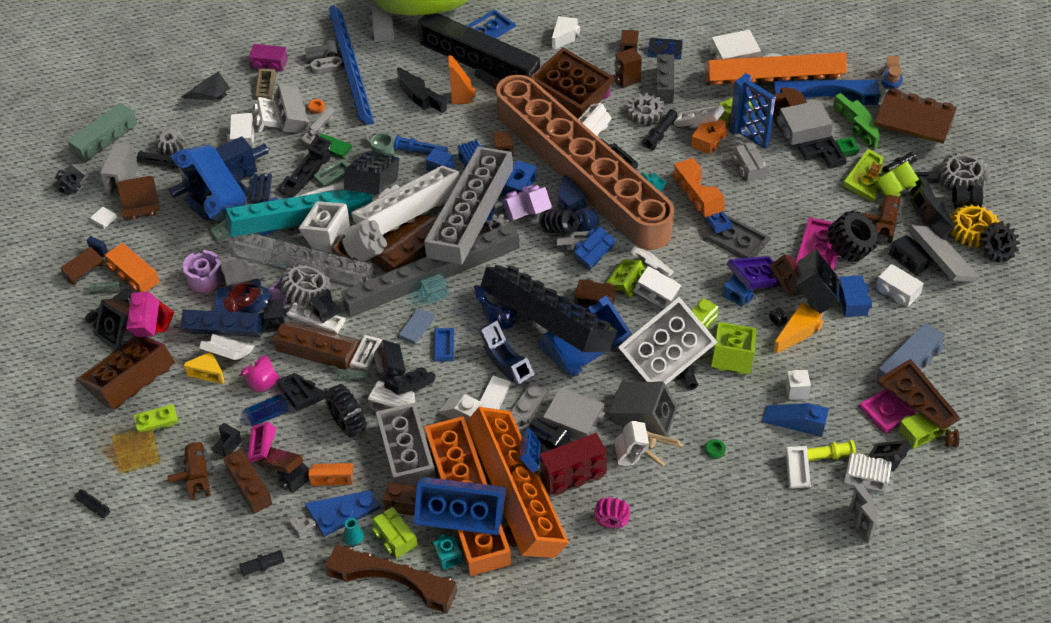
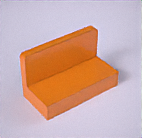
M353 463L313 464L312 469H309L311 486L352 485Z

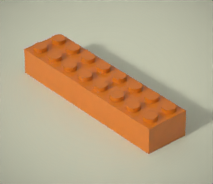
M846 52L720 59L704 62L705 81L710 82V85L723 84V81H727V84H734L745 73L752 76L751 82L753 83L757 82V79H760V82L774 81V78H777V81L791 80V77H794V80L808 79V76H811V79L825 78V75H828V78L842 77V74L847 73Z
M478 407L466 421V424L492 486L506 487L503 512L521 555L555 558L567 546L569 541L538 472L532 473L520 459L522 436L511 411Z
M464 416L424 426L427 445L438 479L487 485ZM502 525L500 526L499 535L455 530L470 576L511 565V551Z

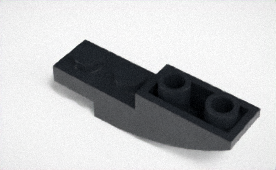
M400 67L397 68L399 85L411 101L424 110L428 107H432L441 113L447 110L446 98L426 88L425 82L421 78Z
M920 177L916 182V186L910 190L913 195L910 201L924 222L941 239L945 240L953 231L955 225L944 203L937 201L927 180Z

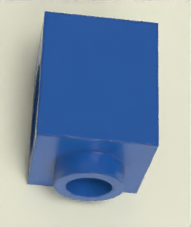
M735 274L724 285L723 297L732 302L735 301L741 307L746 302L750 303L753 299V289L748 290Z

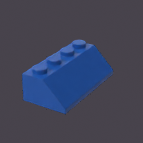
M422 477L417 482L414 524L499 535L505 505L506 487Z

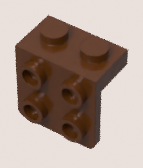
M153 176L118 182L123 209L121 210L122 218L127 217L128 220L138 219L140 214H145L146 217L157 215L156 211H160V205Z

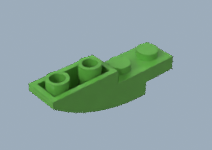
M841 93L837 94L833 106L835 111L841 113L849 123H852L851 130L855 136H859L865 145L871 146L874 150L877 149L879 132L877 126L874 125L875 121L871 114L858 100L851 102Z

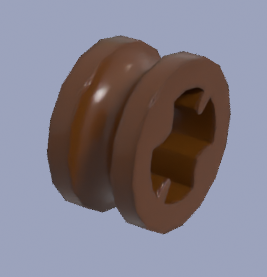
M946 429V447L950 448L953 445L955 448H958L960 439L958 429H954V431Z

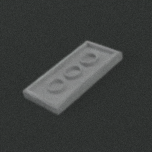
M910 226L908 232L952 281L974 282L979 278L946 240L941 239L930 227Z

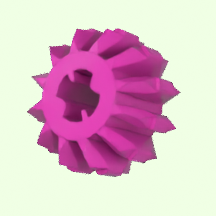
M609 496L608 499L601 498L595 505V521L599 522L600 526H606V528H623L624 525L628 524L630 518V505L626 504L625 500H619L618 497L612 498Z

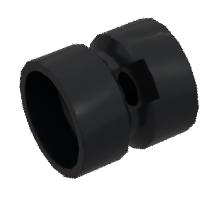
M954 185L952 202L956 204H953V208L957 209V207L961 208L963 205L969 206L970 204L973 206L979 204V207H982V186L970 185L967 188L965 185Z

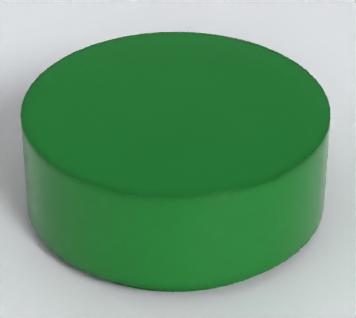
M712 439L706 443L705 453L708 457L719 459L724 456L726 447L722 441Z

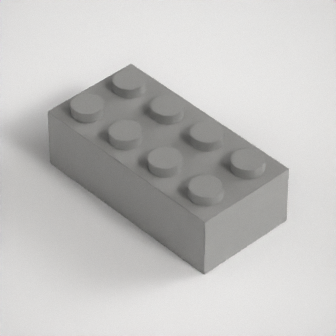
M416 403L377 411V424L393 483L417 486V482L422 477L435 478L434 465Z

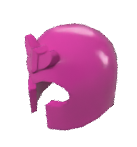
M266 355L256 360L254 367L250 363L240 374V376H244L248 387L256 392L268 391L280 379Z

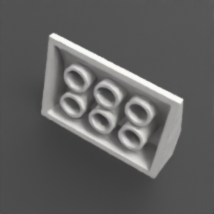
M678 297L618 348L646 382L664 381L665 385H667L718 342L683 300Z

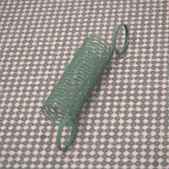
M115 281V282L118 284V285H117V289H116L115 291H120V290H119V286H120L121 282H120V281H118V282ZM100 282L103 285L100 292H107L110 287L112 288L111 291H114L116 287L114 282ZM90 283L91 285H93V290L90 293H92L95 289H98L96 292L100 290L101 284Z
M337 368V371L340 373L341 376L340 379H343V375L341 373L343 371L345 375L344 380H347L348 378L346 372L350 376V379L348 380H352V372V374L354 375L353 381H361L360 373L363 376V382L366 381L364 374H366V376H368V374L370 375L369 371L366 373V371L357 372L354 370H349L348 372V370H338Z

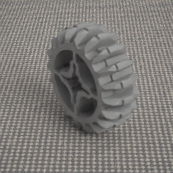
M964 152L961 155L958 153L954 155L949 154L947 158H944L939 167L940 183H944V187H949L950 191L953 190L954 185H965L967 188L970 185H981L983 188L988 181L989 169H987V164H984L982 159L978 160L977 156L965 155Z
M299 264L296 266L291 265L290 268H286L283 275H281L279 289H281V294L285 295V299H290L291 303L295 302L298 306L304 305L305 308L308 305L311 306L310 299L331 288V282H329V277L325 276V272H319V268L314 269L312 266H306V264L303 266Z

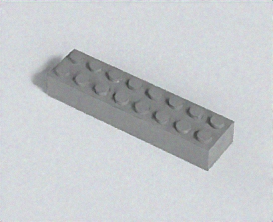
M477 147L424 241L427 258L463 264L513 170L512 152Z

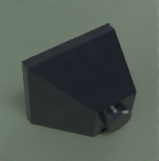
M217 72L181 97L199 100H214L218 98L220 100L227 95L226 91L230 87L221 74Z
M121 298L104 299L100 303L94 335L114 349L120 350L127 328L130 304Z

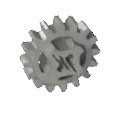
M645 93V96H642V94H639V97L633 96V100H629L627 105L628 116L632 117V121L637 120L638 124L644 122V125L647 122L653 124L654 120L659 122V118H663V113L665 112L664 101H660V97L654 98L655 94L648 96V93Z

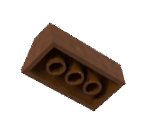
M293 321L281 323L273 337L275 349L278 352L328 366L333 365L348 370L349 364L361 342L359 339Z

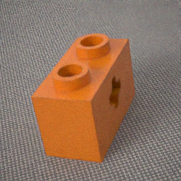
M718 119V121L700 124L692 135L691 148L707 154L717 150L720 139H724L727 134L726 121Z

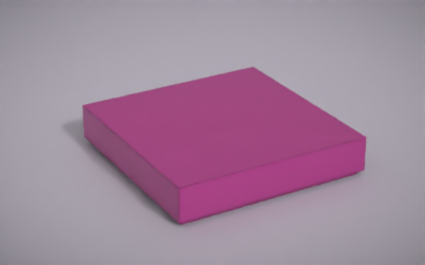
M886 389L859 404V408L884 434L900 426L902 419L906 416L917 414L916 411Z

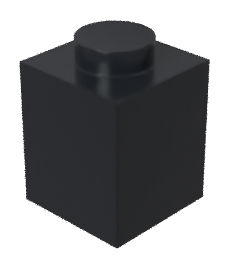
M283 299L269 300L266 307H264L266 329L278 330L281 323H286Z
M301 463L290 474L277 471L280 487L285 491L288 489L292 493L310 480L309 467L304 463Z

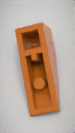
M448 56L452 104L472 103V97H475V87H471L470 78L453 56Z

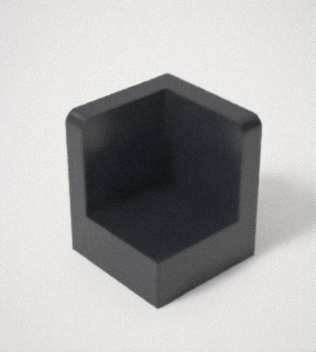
M329 289L310 299L312 313L322 323L341 312L340 307L332 300Z
M223 423L219 427L221 438L212 447V450L225 457L233 453L241 444L242 438L240 431Z

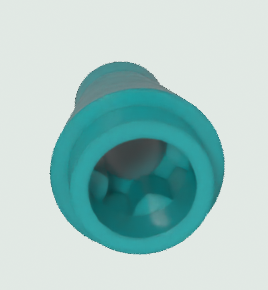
M349 518L345 521L343 540L348 545H358L364 539V532L356 519Z

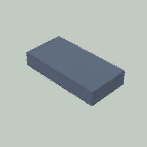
M418 308L399 333V338L416 345L435 319V315Z

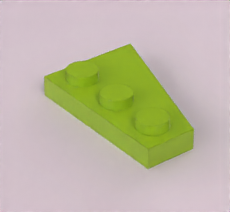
M867 149L842 186L867 200L875 202L878 187L874 181L880 176L883 157Z

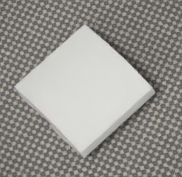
M212 334L211 340L201 341L199 348L236 360L248 355L254 346L223 335Z

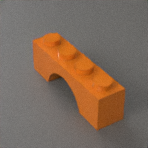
M694 158L674 164L673 179L675 182L678 181L681 190L686 192L690 201H693L697 211H700L704 217L725 211L724 195L716 186L707 187L699 184L702 181L701 167Z

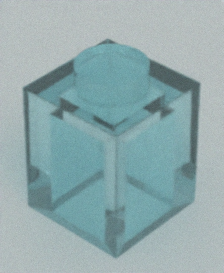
M442 273L421 280L419 292L423 300L426 299L428 304L450 297L449 286Z

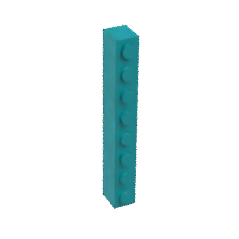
M340 189L226 208L225 225L230 237L299 226L317 201L346 204L348 217L352 216L351 212L372 202L373 196L370 193Z

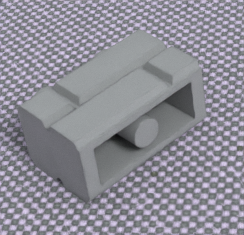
M753 142L734 148L732 162L738 166L741 177H744L747 182L767 177L768 166Z

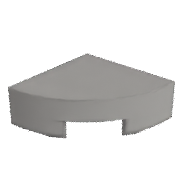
M296 517L288 520V524L299 537L317 527V523L309 518L298 519Z

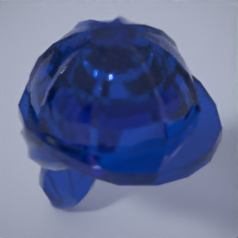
M475 285V295L482 305L486 320L489 323L497 320L501 330L510 329L516 322L518 311L490 303L486 298L484 290L480 286Z

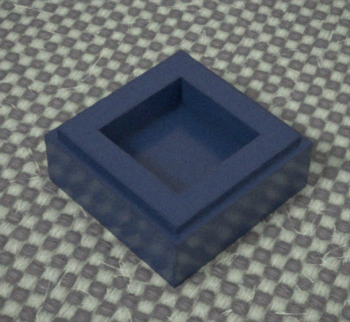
M92 236L87 239L88 247H92L101 257H105V254L108 253L105 242Z

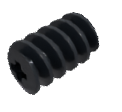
M545 210L539 216V224L541 230L546 233H574L578 229L579 218L571 210Z

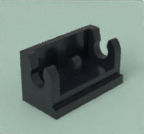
M908 235L893 241L889 251V255L915 276L927 269L929 266L926 264L933 260L923 247Z

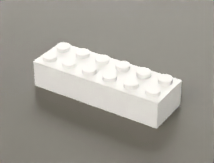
M442 165L351 212L355 224L362 220H375L379 225L382 236H384V233L398 229L401 224L412 222L415 217L430 212V209L444 205L461 176L459 171Z

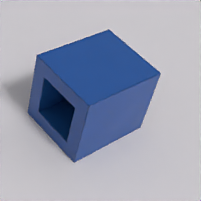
M436 148L425 159L426 170L429 172L442 165L454 169L455 166L452 154Z

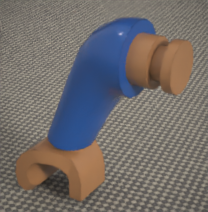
M888 55L887 63L881 68V83L886 89H898L902 84L903 77L899 65L900 56Z

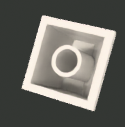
M317 201L299 227L314 251H318V255H320V252L325 253L326 256H323L325 259H328L329 255H333V246L342 235H345L343 234L344 230L350 227L347 205Z

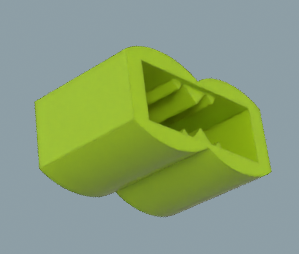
M905 161L874 182L883 197L887 195L899 197L901 195L900 191L903 189L909 190L916 186L915 182L919 178L909 162Z

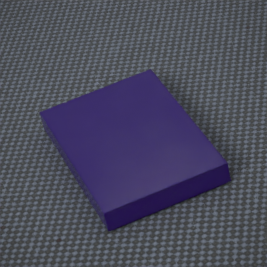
M769 256L730 259L726 264L748 290L782 286L770 267V264L774 261Z

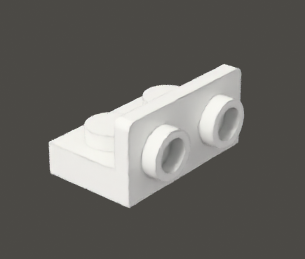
M258 97L256 104L254 103L252 107V113L255 115L254 124L257 125L258 132H262L264 126L281 128L275 100Z

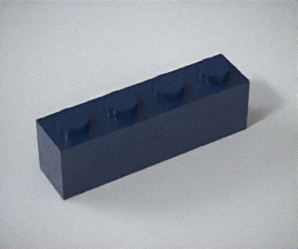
M183 309L180 328L185 333L261 337L264 319L259 313Z

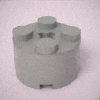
M362 220L343 232L345 234L343 239L344 248L351 258L355 257L358 259L357 262L362 263L381 254L387 246V242L382 236L379 225L375 220Z

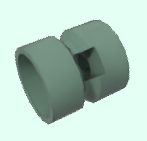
M377 133L371 137L370 146L373 152H377V155L393 154L395 157L391 135Z

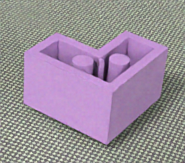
M538 185L523 187V191L519 193L516 191L507 193L506 198L501 199L509 220H515L528 214H537L552 208L546 188L539 187Z

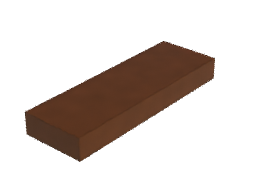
M270 447L267 457L256 461V463L260 466L290 474L304 460L299 454Z

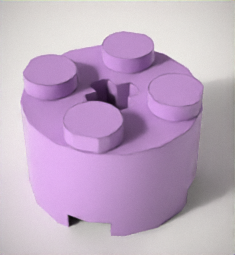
M202 250L203 253L195 255L191 253L185 258L183 272L190 289L207 294L213 292L222 284L224 273L218 255L212 251Z

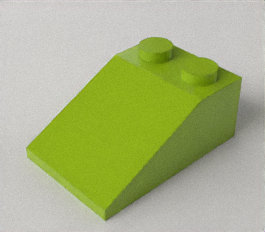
M718 322L715 338L718 343L714 345L711 367L720 371L731 370L738 374H751L757 328Z

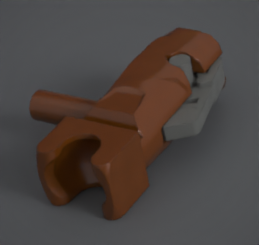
M894 195L884 196L878 208L879 214L862 213L869 220L871 219L872 222L877 223L876 232L879 233V236L886 235L888 243L893 241L896 224L902 223L903 220L900 198Z
M201 442L189 443L185 446L183 460L186 469L181 473L167 475L168 482L173 483L187 480L190 500L196 498L195 493L200 489L206 492L207 497H210L211 490L208 473L213 469V465Z

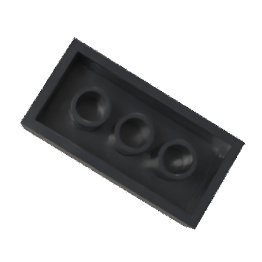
M367 151L345 168L344 190L379 195L397 180L399 157H394L393 154L377 155V152Z

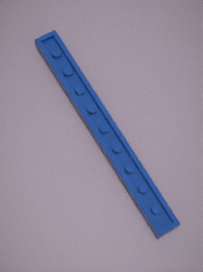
M335 5L329 7V18L333 22L332 28L336 33L335 39L339 43L338 49L342 54L341 60L345 65L344 71L348 75L347 81L352 89L350 92L354 97V105L358 110L357 116L361 122H365L367 125L374 124L344 16Z

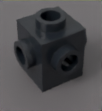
M69 165L55 175L56 181L53 183V186L64 195H69L72 192L75 194L80 189V182L85 175L74 166Z

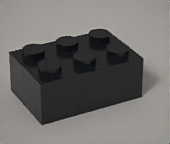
M817 249L797 261L796 289L800 295H804L808 299L809 306L821 314L839 302V276Z

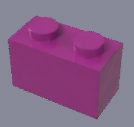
M253 44L248 58L250 68L255 70L260 68L283 71L288 56L286 47Z

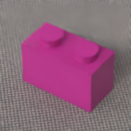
M150 292L131 293L126 329L136 337L155 336L159 300Z

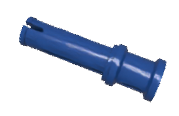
M397 135L394 141L395 151L399 149L408 151V153L430 154L436 148L448 153L447 146L418 142L414 138H401L400 135Z

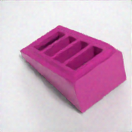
M270 422L261 423L251 428L248 460L250 463L265 459L268 455L276 433V427Z

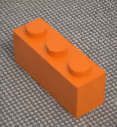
M121 243L105 254L106 266L109 271H115L122 282L127 281L129 287L134 292H146L160 282L157 271L124 243Z

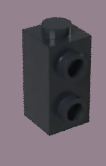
M382 340L374 352L379 380L385 382V380L391 379L394 376L403 375L406 370L400 344Z

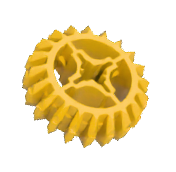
M970 204L968 207L963 205L961 208L957 207L951 214L955 228L950 234L951 237H955V242L961 240L962 245L968 243L969 248L975 245L977 249L980 245L983 246V243L979 242V240L983 238L980 233L985 231L984 227L994 222L998 223L999 220H997V215L992 214V210L987 211L986 207L981 208L979 204L977 206Z

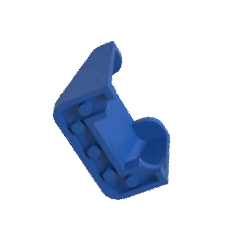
M202 145L182 149L171 155V158L178 167L184 169L194 168L199 172L213 194L204 202V209L210 219L221 222L226 219V208L244 206L246 204L247 198L213 146Z
M607 296L599 299L597 304L585 310L597 315V319L609 322L610 326L617 330L611 349L616 345L619 347L632 335ZM549 331L544 333L537 341L540 348L568 376L572 374L573 377L583 371L581 367L605 353L581 352Z

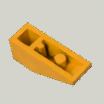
M801 303L776 339L774 352L779 353L812 336L816 330L820 331L824 322L821 320L823 312L819 314L816 309L813 310L809 305Z

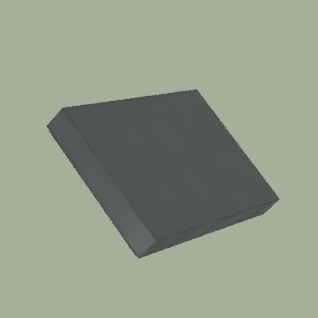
M728 215L726 216L732 222V229L715 234L712 228H710L703 236L704 239L740 258L756 257L771 238Z

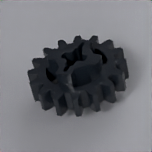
M1003 221L991 223L984 227L985 231L980 233L983 236L979 240V242L983 243L980 249L986 250L984 256L990 255V261L1010 260L1009 258L1015 257V252L1019 251L1016 245L1020 244L1019 241H1016L1019 235H1014L1016 229H1009V223L1005 225Z

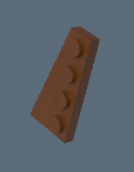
M911 359L877 379V383L942 431L960 420L955 410Z

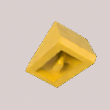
M212 352L184 364L186 374L189 377L220 384L225 382L222 370Z

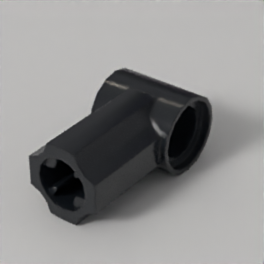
M538 418L533 419L529 426L531 431L544 443L547 449H554L565 445L571 438L564 428H554Z

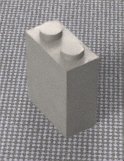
M820 100L781 108L777 117L778 125L782 127L786 139L788 138L791 145L831 137L833 123Z
M114 143L100 172L108 197L120 198L118 182L134 179L138 165L131 144Z
M560 387L543 416V422L554 428H564L572 439L578 440L597 433L598 424H603L606 417L604 403Z

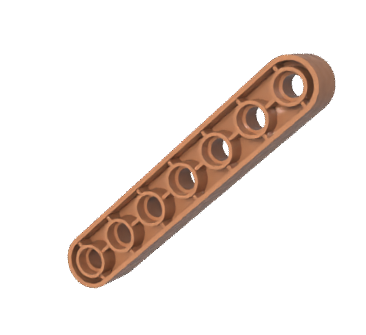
M511 75L498 83L496 88L497 113L499 120L562 178L564 175H567L585 194L586 200L636 246L652 250L664 247L670 242L673 232L674 207L666 196L532 78L524 75Z

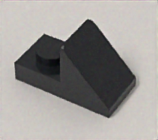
M908 440L876 443L868 457L874 459L882 458L887 462H892L891 470L895 471L900 462L907 456V452L912 445Z

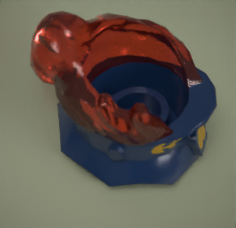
M253 279L250 282L237 284L230 291L228 297L224 299L223 305L229 312H237L239 309L243 313H258L266 307L271 298V293L267 288L261 286L259 279Z

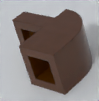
M784 87L781 88L780 93L773 94L776 96L774 112L780 111L781 108L807 103L803 94L793 88Z

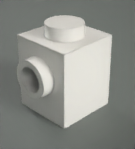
M808 370L787 371L785 385L788 400L809 398L811 384Z

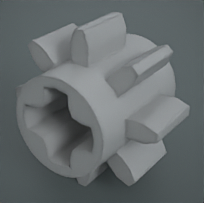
M494 214L492 215L493 220L487 221L489 224L487 231L497 229L496 225L498 222L501 223L499 227L507 225L509 220L503 219L504 214H500L498 218Z

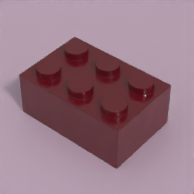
M597 433L539 454L540 477L550 495L555 493L562 494L573 486L580 487L591 479H601L607 473V450Z

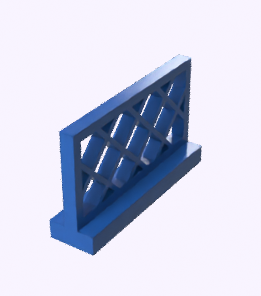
M745 73L734 82L729 132L733 135L739 132L766 149L769 147L776 96L751 82L752 76ZM763 97L769 100L768 104H766ZM756 98H757L758 101L760 102L761 106H759V105L757 104V102H756V100H755ZM761 109H764V111H765L767 117L764 116V114H763V112L761 111ZM754 111H756L760 119L756 118ZM747 113L749 114L752 121H749ZM760 122H762V124L764 125L765 130H763L762 126L760 125ZM752 124L755 125V127H756V129L758 130V132L755 131V129L753 128Z

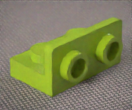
M622 259L606 283L617 286L616 290L624 291L626 297L631 298L635 293L634 289L646 269L641 260Z
M174 404L134 415L139 433H151L157 428L172 427L175 423L179 422Z

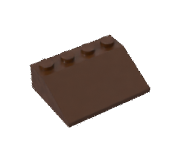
M564 47L530 76L577 119L581 117L591 104L601 102L615 80V77Z
M889 89L884 97L874 125L944 144L952 127L957 107L948 102H936L933 98L925 99L914 93L906 94L898 89Z
M426 214L419 215L412 222L403 223L398 229L384 233L383 237L387 242V246L381 254L370 260L388 273L427 257L424 241L437 217Z
M135 336L122 345L120 350H115L76 380L104 406L113 410L120 407L127 398L136 395L142 387L151 384L158 375L167 372L175 364V361L165 344L147 337Z

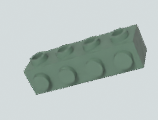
M122 103L117 104L67 140L71 153L86 162L137 124L134 111Z

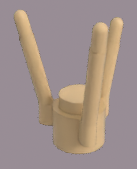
M646 431L650 448L654 447L656 441L683 447L679 440ZM648 449L644 452L661 466L665 465Z

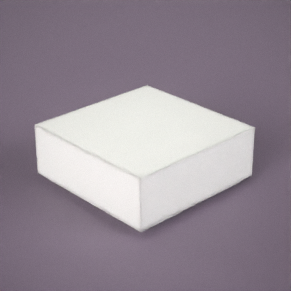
M104 207L90 217L93 223L104 229L117 218L115 213Z

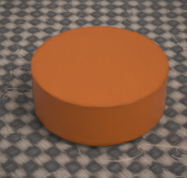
M314 99L308 103V110L312 114L322 113L325 110V103L320 99Z

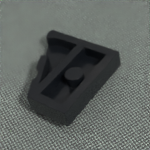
M296 373L277 380V386L296 411L324 400L325 392L328 391L327 389L323 391L315 387L316 383L305 380Z

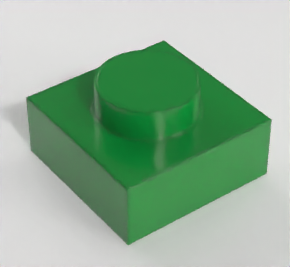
M853 137L836 140L844 156L858 154L859 148Z

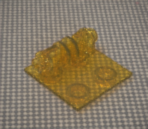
M136 429L111 436L120 474L161 463L153 429L141 431L140 433Z

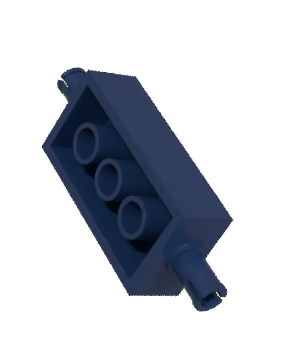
M243 136L215 148L237 181L253 176L257 172L256 159L269 154L265 143L252 149ZM179 167L182 182L168 188L173 198L186 192L201 198H206L212 194L199 172L194 168L184 169Z

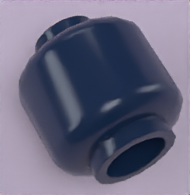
M580 208L575 211L574 214L579 218L577 231L586 232L592 228L597 229L599 216L595 210Z

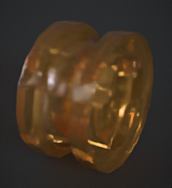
M873 161L867 176H873V179H876L882 164L877 165Z

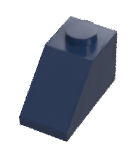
M564 175L558 193L557 206L559 210H571L575 213L580 208H586V196L567 175Z

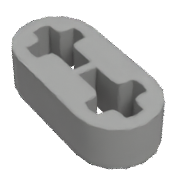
M337 56L316 59L311 62V70L315 74L339 71L343 67L341 58Z

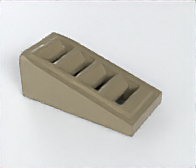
M258 69L255 99H258V97L272 99L277 76L275 69Z

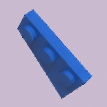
M370 490L305 503L306 508L324 537L345 527L347 519L354 518L359 520L380 509L379 503Z

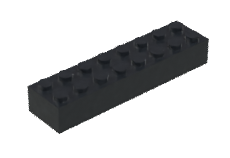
M439 13L426 14L418 20L420 45L446 57L453 56L456 61L475 70L481 68L500 81L511 75L530 77L540 68L539 57Z
M500 265L486 267L480 285L482 290L581 352H610L617 330L612 328L609 322L597 319V315L594 313L586 312L582 306L572 304L569 298L557 295V291L544 287V283L532 280V276L519 272L517 267L508 266V268Z

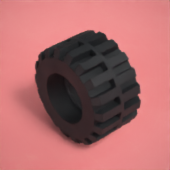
M847 211L828 228V242L831 244L832 250H835L836 254L841 256L842 259H847L849 262H858L878 246L879 233L876 232V226L872 224L871 219L869 220L861 212Z

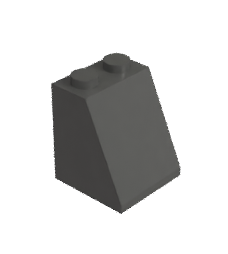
M664 381L621 382L615 393L613 404L609 409V415L615 425L625 427L629 422L637 421L645 423L646 431L667 437L678 406Z

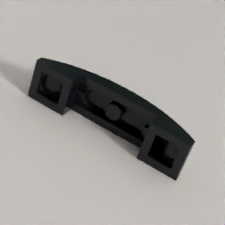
M316 135L307 148L309 153L292 176L285 177L277 190L291 198L296 196L317 174L327 157L332 142Z

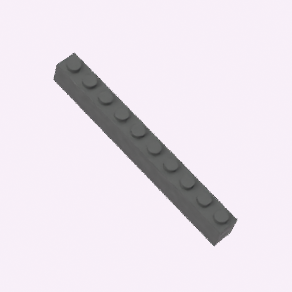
M509 223L479 235L462 265L429 259L427 257L341 291L343 305L350 317L359 315L519 249V234L512 224Z

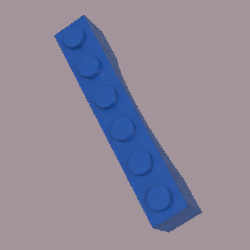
M878 80L774 81L773 94L780 93L781 88L784 87L798 90L805 99L821 96L835 97L841 93L848 100L853 102L858 100L862 105H878L880 97Z

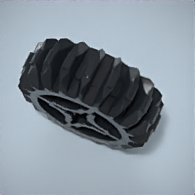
M342 384L329 388L325 392L324 399L334 421L348 437L362 433L366 429V418L354 395Z

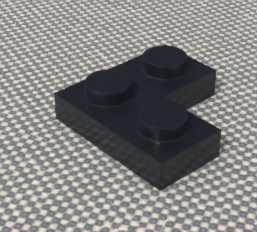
M832 136L799 144V150L806 161L823 157L829 168L846 164L847 159Z

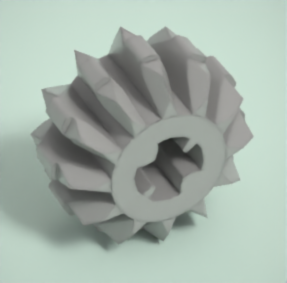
M167 129L166 132L161 131L160 135L156 136L155 147L159 154L169 155L184 149L185 139L180 131L175 129L169 131Z

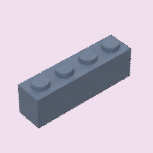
M925 323L879 368L876 379L909 359L921 370L924 364L927 366L931 362L935 353L939 354L943 350L945 335Z

